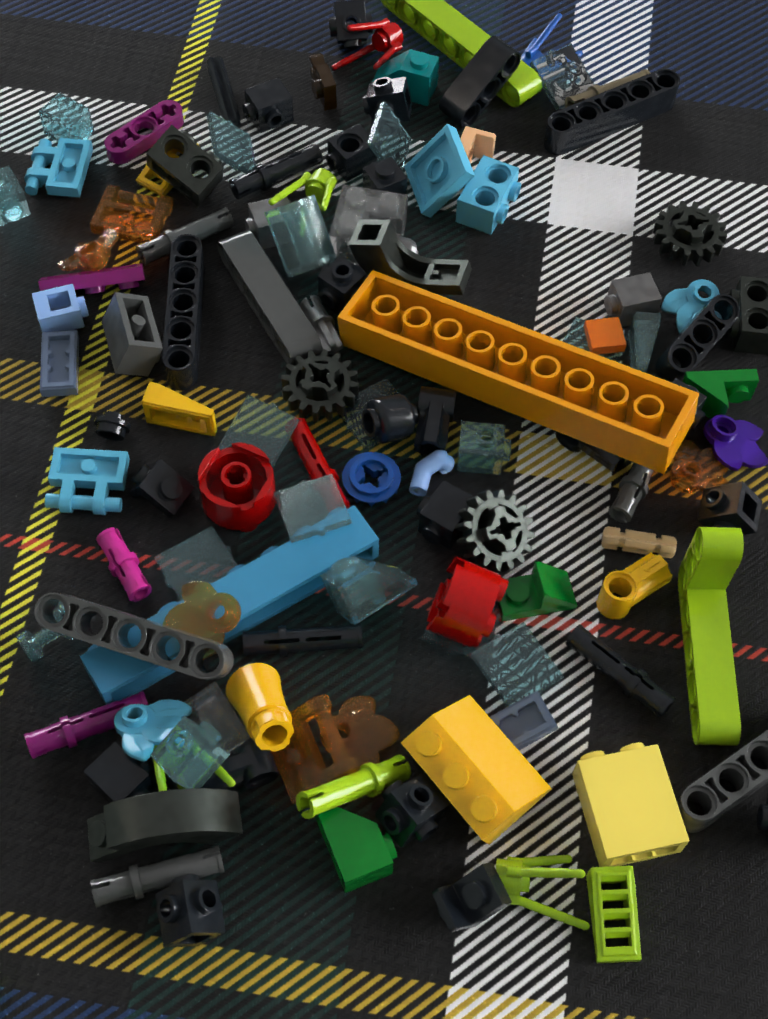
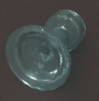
M59 602L57 608L53 611L54 619L57 622L61 621L65 615V607L62 602ZM45 628L33 634L26 629L18 634L16 638L28 658L35 662L44 656L42 647L63 634ZM63 635L68 640L76 639L67 635Z

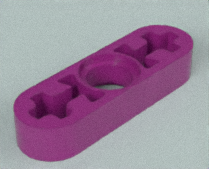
M174 100L161 101L108 135L104 141L108 159L115 164L128 163L153 147L171 125L176 129H180L184 124L182 106ZM144 128L153 130L148 135L137 134L139 130Z

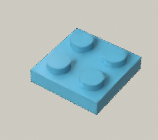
M446 124L404 166L421 214L430 218L475 176L457 129L449 124Z

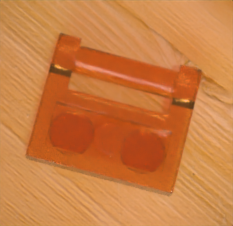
M109 184L90 222L91 231L94 234L139 243L148 242L159 237L167 216L169 217L172 213L173 197L161 195L158 198L120 190L119 186Z
M326 694L318 695L290 712L294 728V734L290 738V743L282 750L272 751L292 804H296V796L301 791L312 789L359 771L355 758L349 757L330 712L333 708L332 703ZM313 718L317 721L334 762L328 768H326L308 724Z

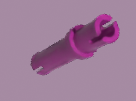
M140 691L130 697L117 700L68 718L67 715L60 717V722L25 733L24 737L32 759L68 745L69 748L78 746L77 742L114 729V717L120 709L131 704L148 705L144 692Z

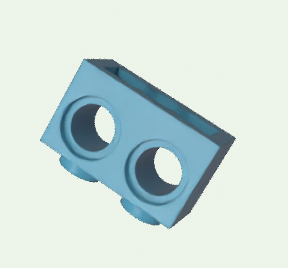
M483 155L474 170L475 176L466 184L457 199L455 222L492 235L497 224L504 223L509 210V202H515L518 198L521 183L517 182L519 175L518 167Z

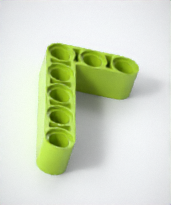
M698 527L679 568L678 592L691 730L695 745L737 746L740 742L741 718L726 588L743 557L744 539L741 528Z

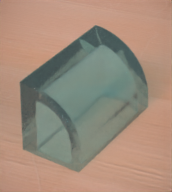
M314 194L264 212L288 278L327 265L337 259Z

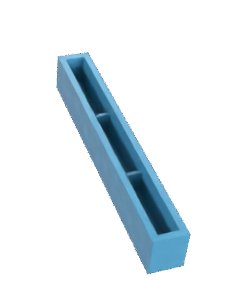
M355 505L344 511L337 510L330 514L321 524L313 528L302 529L293 539L281 546L269 547L259 558L246 565L239 564L233 567L221 579L213 583L200 585L190 596L181 601H174L164 605L157 614L147 620L225 644L241 635L242 631L254 628L379 557V538ZM137 625L130 628L127 636L128 642L133 647L139 644L142 636L141 630ZM175 637L170 638L165 645L166 655L172 660L180 652V644ZM94 644L89 647L86 653L80 656L89 677L105 704L139 693L176 672L175 670ZM210 649L209 651H207V652L205 653V655L208 654L209 652L213 651V649Z

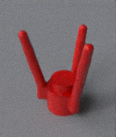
M388 18L378 22L348 25V31L376 29L372 35V44L333 64L332 70L344 67L375 49L385 52L373 65V69L378 70L394 53L403 48L404 38L401 28L394 22L390 23Z

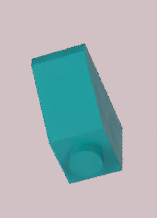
M409 49L385 62L376 72L372 82L381 77H389L391 79L406 77L412 102L428 106L438 84L439 57Z

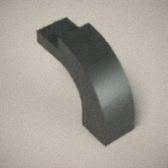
M359 219L349 242V247L355 260L367 275L374 270L435 294L463 295L472 271L469 260L431 259L412 252L397 237L391 220Z
M192 788L142 794L104 805V813L87 819L90 861L106 862L129 852L154 845L182 842L213 845L243 834L238 792L223 789Z

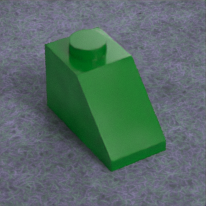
M339 807L314 816L345 893L393 874V859L398 858L396 848L388 833L381 834L376 822Z

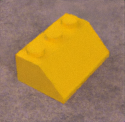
M471 695L432 714L400 742L480 839L489 845L552 790Z

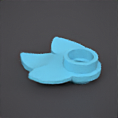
M698 279L690 283L687 288L674 289L668 293L662 303L661 310L670 314H677L676 325L680 333L707 303L717 295H720V292L713 282L706 279ZM698 291L705 292L708 298L700 297ZM714 310L715 315H716L718 318L722 319V317H721V315L719 314V312H717V311Z
M172 699L159 700L150 705L131 704L123 707L114 717L115 730L122 737V749L128 756L145 762L153 753L155 745L187 744L189 736L183 719L192 713V708L185 702Z

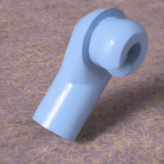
M435 450L417 462L409 486V492L415 496H425L431 476L437 471L442 474L450 472L455 464L454 458L447 455L445 450Z

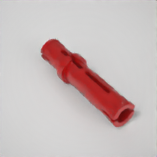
M296 418L290 421L285 427L286 432L290 436L300 459L311 477L310 485L313 491L319 493L328 514L350 508V503L338 484L340 478L336 470L330 469L321 448L308 427L306 419Z

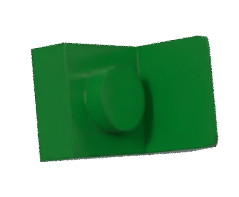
M757 369L687 371L682 382L692 385L700 393L707 396L702 411L706 413L705 416L712 419L716 415H726L729 402L741 403L743 401H750L758 385L759 377Z
M539 561L534 562L531 575L506 579L509 582L504 597L500 602L496 601L502 622L577 608L568 572Z

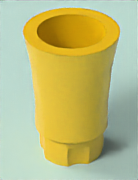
M251 663L236 670L227 682L226 697L241 717L249 736L261 750L276 752L284 749L290 743V738L294 734L291 714L282 693L279 673L275 668L265 663Z

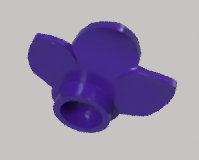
M716 415L706 422L703 428L704 436L713 445L715 457L725 467L739 471L742 465L748 468H760L768 464V458L756 444V441L764 433L761 428L745 420L735 421L727 415Z

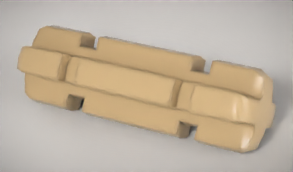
M607 526L603 530L601 544L606 549L617 550V547H622V551L644 555L655 552L663 558L671 559L676 553L677 539L674 536L661 535V538H656L654 533L626 529L624 533L620 532V528Z

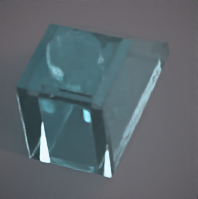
M356 556L338 560L332 565L330 570L320 575L337 613L353 625L361 622L418 585L416 578L398 567Z

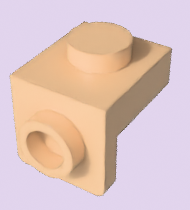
M465 126L460 139L470 164L473 157L482 158L485 155L493 158L496 135Z

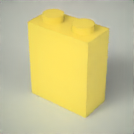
M641 742L632 743L622 747L620 752L605 755L604 751H593L583 755L580 758L581 760L577 761L572 776L599 867L621 866L682 852L690 840L658 744L644 746Z

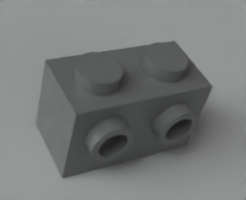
M115 292L102 319L114 371L116 374L149 376L155 363L159 362L163 349L149 298L143 295Z

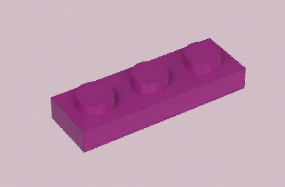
M143 263L41 277L38 283L40 291L73 284L75 290L84 289L85 294L104 292L106 285L118 284L119 289L138 287L139 281L145 280Z

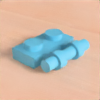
M45 138L40 139L38 146L34 147L31 155L32 166L27 169L24 177L26 182L25 192L29 195H37L39 188L46 184L45 187L48 195L80 198L93 153L91 140L59 138L57 147H52L51 141ZM50 163H52L51 168H45Z
M54 447L48 481L50 486L61 487L60 494L46 493L45 507L57 508L61 513H73L74 510L93 511L94 515H106L107 512H121L122 498L108 496L109 490H125L130 462L128 451ZM76 488L95 489L94 495H75Z

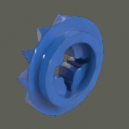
M364 452L354 456L347 462L342 472V482L345 493L350 494L356 504L362 501L372 507L377 502L383 501L387 503L391 496L397 494L401 482V473L395 461L387 455L378 452ZM365 471L372 478L379 476L378 488L370 482L365 483Z

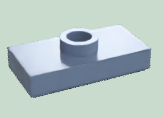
M78 331L42 332L40 393L42 397L78 395Z
M538 690L490 716L492 721L518 750L559 729Z

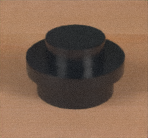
M105 411L104 415H98L94 420V424L97 426L95 433L100 437L115 441L124 440L125 434L130 432L131 425L125 421L126 417L112 411Z

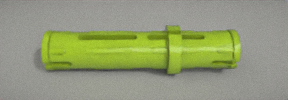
M395 755L377 764L372 762L365 763L354 773L299 792L296 796L297 809L301 811L310 807L309 810L304 811L301 815L305 819H311L318 814L363 796L375 797L380 795L384 788L392 785L394 782L408 780L411 775L410 764L406 762L397 766L398 763L406 759L402 755Z

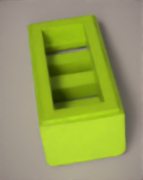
M633 866L590 868L586 875L596 962H640L642 957ZM621 883V889H601V884ZM623 901L624 908L603 909V902ZM625 920L626 927L604 928V921ZM628 938L629 946L606 947L605 939Z

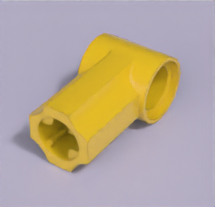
M650 552L624 570L610 572L604 579L596 601L599 612L609 619L624 618L632 606L671 581L672 574L668 563L660 554L654 555ZM612 593H617L622 597L614 596Z

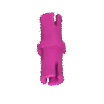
M111 527L103 530L97 536L96 541L109 561L108 568L112 576L118 577L130 601L137 602L146 598L152 592V587L138 566L140 561L136 553L130 552L118 528Z

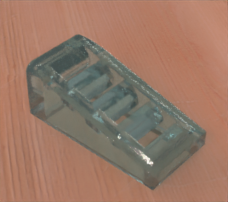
M636 312L633 315L628 331L630 367L645 373L662 321L660 313Z

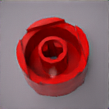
M241 442L231 443L232 447L221 450L218 447L210 451L199 466L198 483L205 514L217 525L231 530L251 532L266 520L274 509L276 503L274 471L268 456L258 447Z
M456 556L446 571L453 574L451 579L447 578L444 583L441 582L428 614L427 621L430 623L426 626V630L470 648L473 646L478 647L483 636L488 638L494 628L497 616L491 614L495 602H500L504 597L509 581L502 578L498 573Z

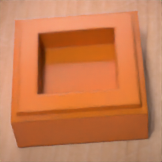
M619 317L585 320L583 328L590 352L597 355L625 352L627 344Z

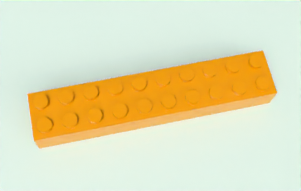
M374 270L371 271L337 317L340 339L345 347L662 474H665L695 418L699 398L698 392Z

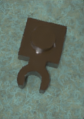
M322 53L309 55L312 64L310 73L314 79L311 81L315 99L320 98L325 111L337 108L336 83L328 64H325Z

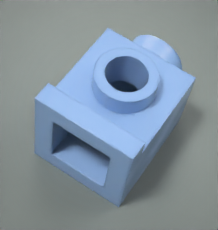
M73 284L32 293L42 332L70 331L85 327L83 317L89 316L84 296H76Z

